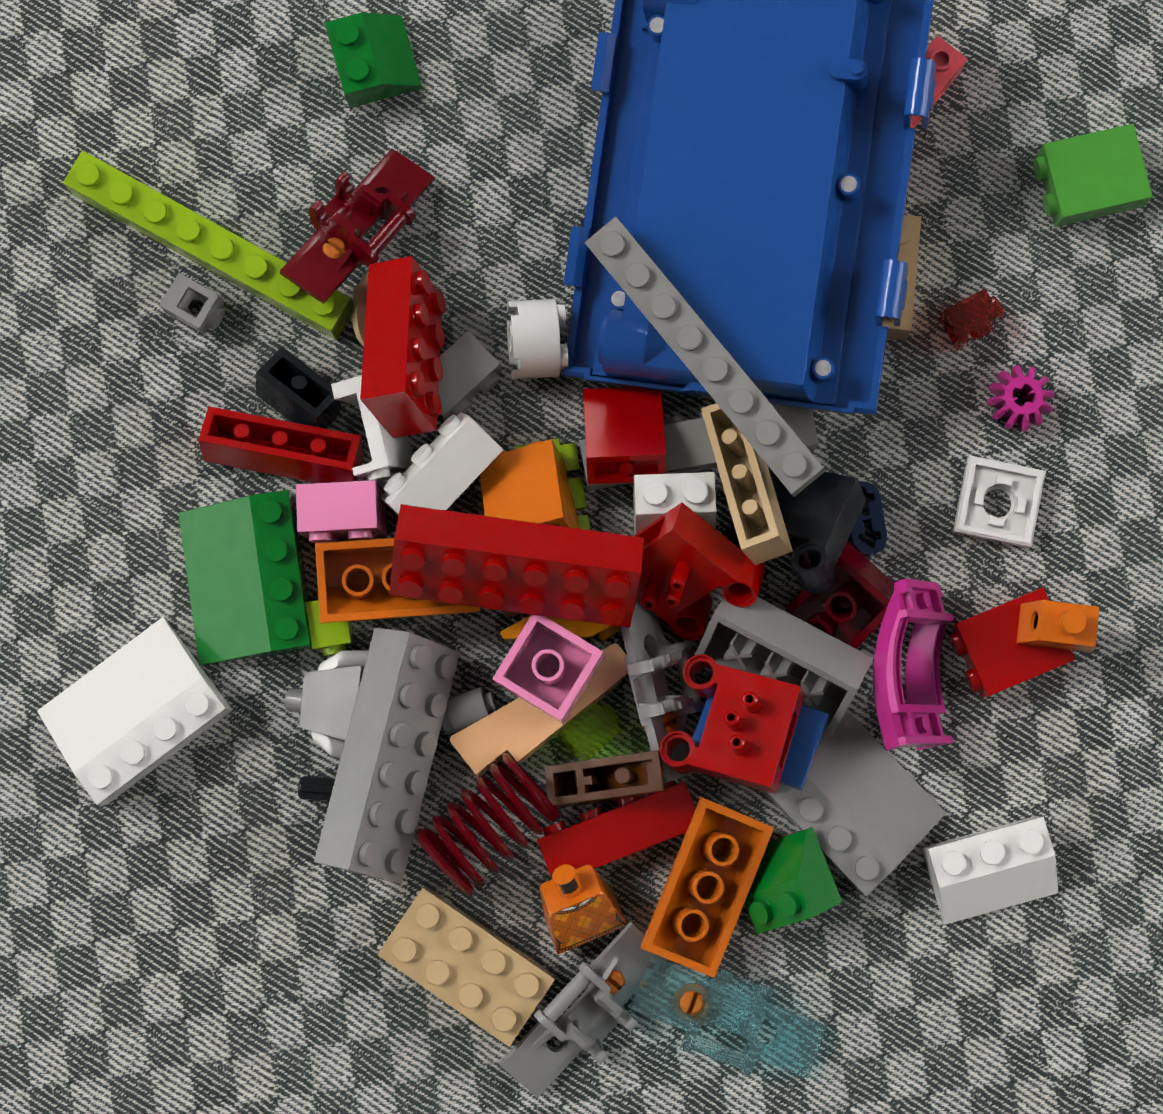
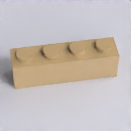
M717 403L702 408V415L741 550L755 565L793 552L767 464Z

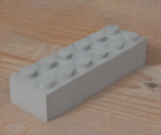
M374 628L314 862L402 884L460 652L411 632Z

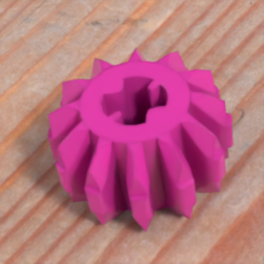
M1015 365L1012 368L1011 375L1004 370L997 375L1000 383L992 382L988 387V390L996 396L986 401L987 406L999 408L992 418L994 421H997L1002 416H1005L1007 420L1004 428L1010 430L1017 421L1020 431L1026 432L1029 429L1030 422L1038 427L1044 422L1041 414L1049 415L1052 412L1053 408L1045 401L1054 397V391L1042 389L1049 381L1048 377L1044 376L1038 381L1034 379L1036 368L1030 367L1024 376L1020 365ZM1019 391L1026 395L1023 400L1028 399V402L1022 406L1015 403L1018 399L1017 397L1013 398Z

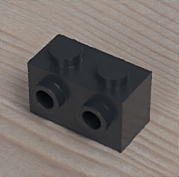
M283 347L256 372V395L289 421L326 429L340 415L341 401L334 399L332 383L326 381Z

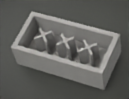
M759 597L749 607L733 606L723 598L715 610L695 655H707L719 665L801 686L805 693L802 705L829 714L830 717L824 733L830 737L834 734L874 659ZM703 668V669H705V670H707V671L713 673V670H712V669H710V668Z

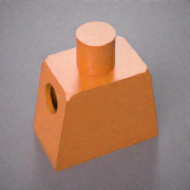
M1049 600L1020 604L1016 643L1092 653L1096 647L1099 607ZM1036 614H1038V623L1035 629L1034 621Z

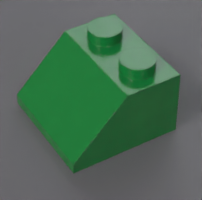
M361 12L324 22L349 109L422 89L402 15Z
M813 827L768 842L745 900V906L757 934L815 917L842 903Z

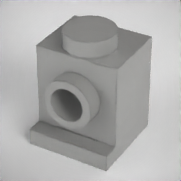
M178 273L159 305L166 314L180 320L204 335L209 327L213 330L216 329L225 314V309L221 308L224 301L218 294L181 273ZM195 304H204L198 315L192 314V307Z

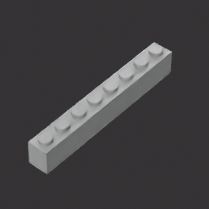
M616 216L584 242L794 497L826 471Z

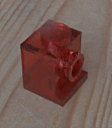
M983 289L945 309L940 315L939 320L956 351H959L970 341L969 336L972 337L973 341H976L994 330L992 324L1004 316V311L995 296L990 297L986 289Z

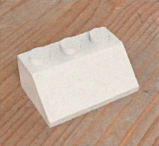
M462 412L458 416L452 415L439 427L438 432L440 435L430 445L427 443L422 445L411 458L413 463L403 474L398 472L387 481L383 488L385 493L380 499L397 516H399L401 504L447 510L503 451V448L470 416Z
M1034 816L922 847L944 925L1059 893L1056 858L1044 817Z

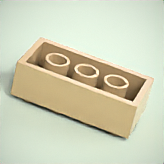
M428 886L421 889L377 954L508 1047L511 1046L556 978V975Z

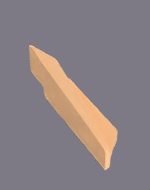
M616 643L601 650L604 652L605 658L564 725L524 700L517 698L450 737L451 744L477 776H482L490 769V763H498L502 759V753H510L519 765L522 764L619 685L618 682L628 675L624 658L627 656L626 653Z

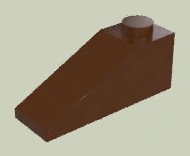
M659 750L544 766L548 800L555 807L566 808L602 803L665 791L662 759Z

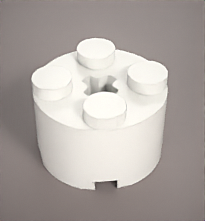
M555 299L508 301L507 311H514V315H511V321H507L509 365H517L518 368L511 372V378L559 377L560 370L568 367L567 343L560 344V332H562L563 328H566L565 305H557Z

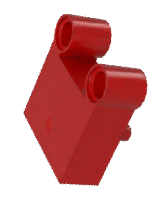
M683 502L634 535L635 537L644 538L641 577L636 599L641 602L644 608L653 611L667 622L676 636L685 640H697L704 635L713 605L712 598L708 593L719 586L722 587L723 598L733 606L749 607L756 602L765 572L764 564L755 565L741 549Z
M698 654L692 656L683 667L685 682L700 697L709 698L714 696L702 738L698 746L690 735L683 731L668 733L660 743L659 752L661 758L677 773L686 774L695 771L776 794L805 697L803 689L795 684L719 665L707 655ZM710 668L713 670V676L709 682L705 684H696L694 682L695 675L700 669ZM679 744H688L690 752L687 758L682 761H673L671 757L673 749Z

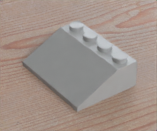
M846 710L832 737L823 733L802 791L779 783L776 794L763 791L800 831L813 827L823 855L863 896L869 895L946 814L848 710Z

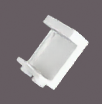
M362 375L331 384L335 400L359 405L372 461L352 468L353 475L367 478V480H375L376 482L381 481L382 485H385L396 473L400 472L403 474L413 463L411 461L413 455L408 436L392 438L360 400Z

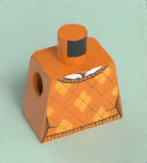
M567 864L561 865L554 870L552 874L553 879L542 883L539 887L545 923L557 955L627 926L615 893L593 865H585L578 869Z

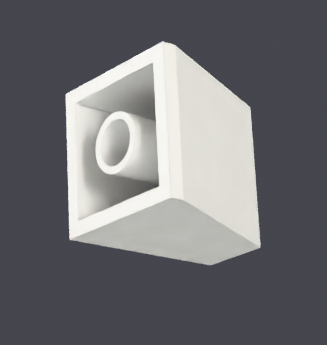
M715 472L634 475V535L681 502L715 528Z

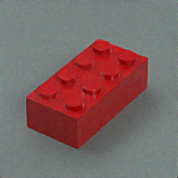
M413 256L369 264L360 400L392 438L437 431V415L441 414L442 410L438 390L439 381L443 378L440 347H443L445 343L441 322L442 314L446 312V302L443 293L437 291L430 281L427 271L421 269Z

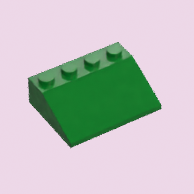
M289 490L250 495L179 512L199 666L312 649L305 602H309L300 533L297 532V512L294 495Z

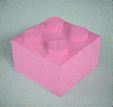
M375 480L297 484V532L309 539V542L314 543L339 542V539L356 541L388 537L386 504L380 499L385 490Z
M531 615L492 680L497 685L564 725L604 660L605 655L600 649L547 617Z

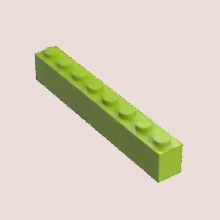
M83 150L63 181V184L73 196L336 341L351 316L354 305L350 297L336 290L322 304L280 275V270L286 265L285 261Z

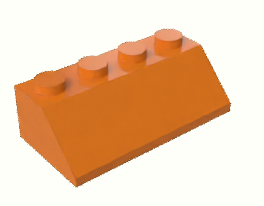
M394 538L315 543L320 624L480 612V607L390 595Z
M700 797L640 948L715 978L774 827Z

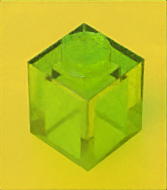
M595 701L565 727L557 737L578 761H586L595 756L622 731L617 726L621 721L607 704L601 707Z

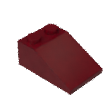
M847 541L834 568L835 579L832 586L825 592L811 594L803 589L784 611L857 649L882 623L888 603L894 592V583Z

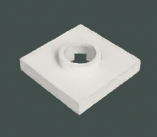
M969 455L966 461L953 533L1025 548L1032 547L1046 471ZM1001 490L1009 496L1011 508L1005 516L995 517L985 511L983 507L984 497L989 491Z

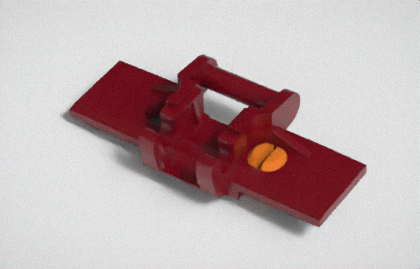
M392 148L356 188L350 184V176L346 172H342L335 180L336 195L325 207L320 200L314 202L309 208L311 224L317 231L280 270V275L322 304L333 295L356 268L359 269L363 263L369 266V264L378 262V255L405 225H411L416 219V214L411 206L435 180L432 174ZM379 220L387 221L367 244L362 241V238L368 234Z

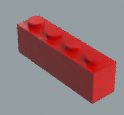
M208 406L198 439L205 462L313 483L358 481V477L353 475L352 468L362 465L364 459L361 435Z
M675 780L664 783L665 791L656 792L642 798L634 796L615 800L618 807L604 813L601 806L578 814L581 822L566 827L563 820L543 828L544 837L537 839L551 878L554 870L561 865H571L575 869L585 865H593L594 868H598L686 833L696 808L685 781L678 784Z

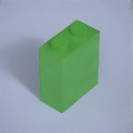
M1134 123L1045 143L1033 161L1036 178L1039 181L1043 180L1046 192L1043 195L1044 210L1047 217L1052 216L1054 227L1142 208L1153 197Z

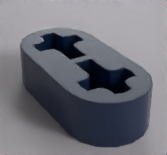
M860 481L863 494L871 496L872 501L866 505L867 516H862V512L860 513L849 537L851 544L864 556H872L884 548L887 542V530L878 489L869 482ZM868 521L872 534L878 533L879 539L873 543V548H868L866 542H859L858 537L865 531L863 522Z

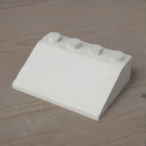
M162 617L37 712L72 772L96 805H108L233 711V709L202 667L199 666V663L165 617Z

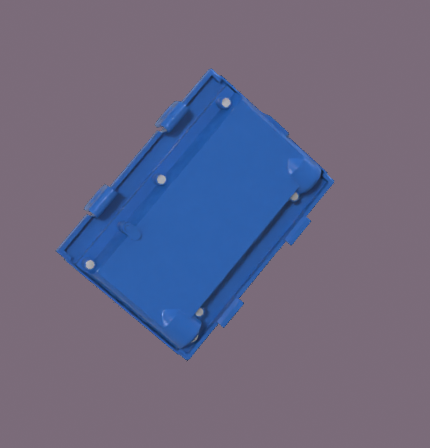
M615 0L611 33L599 32L591 91L601 92L602 98L584 226H571L564 285L575 287L567 340L568 367L563 369L564 376L581 378L589 382L711 397L584 243L616 216L772 405L850 415L857 413L876 416L888 327L882 326L883 318H892L894 326L901 325L908 285V264L898 261L916 134L915 128H910L912 116L921 117L922 128H928L935 92L936 62L926 58L934 0Z

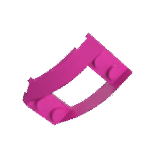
M908 578L895 582L894 592L881 623L874 654L873 693L885 751L902 747H917L918 751L953 743L952 736H944L939 714L946 713L940 680L941 647L947 623L954 622L953 614L945 613L942 602L944 595L939 584L936 582ZM911 622L914 623L906 656L905 693L907 704H905L901 678V655L907 623Z

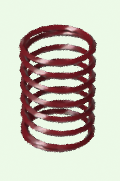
M502 753V759L523 785L502 766L490 763L491 773L506 795L485 777L476 776V785L489 805L471 790L462 789V799L472 815L457 803L447 802L448 813L456 826L443 816L433 815L432 819L433 825L442 839L426 828H418V831H415V837L422 848L447 877L467 896H474L475 890L450 858L478 887H484V880L459 850L444 827L464 844L493 874H499L498 866L477 841L461 817L480 833L507 861H513L512 852L491 827L477 806L496 822L521 848H527V840L493 795L533 833L542 835V828L508 783L550 822H556V818L561 817L559 809L548 800L547 795L508 753Z

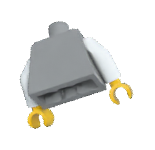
M346 650L336 653L320 663L318 671H311L305 674L303 689L290 688L286 693V709L290 712H300V727L311 731L313 741L333 757L341 758L369 650Z

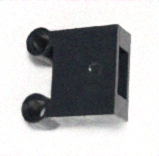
M768 466L793 552L787 554H791V564L799 583L808 593L818 594L825 592L834 583V568L866 502L858 478L824 472L794 497ZM733 523L732 527L724 531L722 535L741 549Z

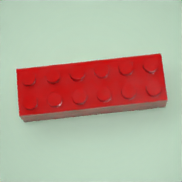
M401 504L394 537L390 595L630 628L641 577L644 538Z

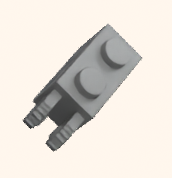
M469 330L440 356L443 378L439 381L438 394L441 399L442 410L441 414L437 415V419L441 417L445 421L452 415L458 416L460 412L465 414L472 406L470 400L481 391L483 394H486L501 379L498 376L502 371L500 363Z

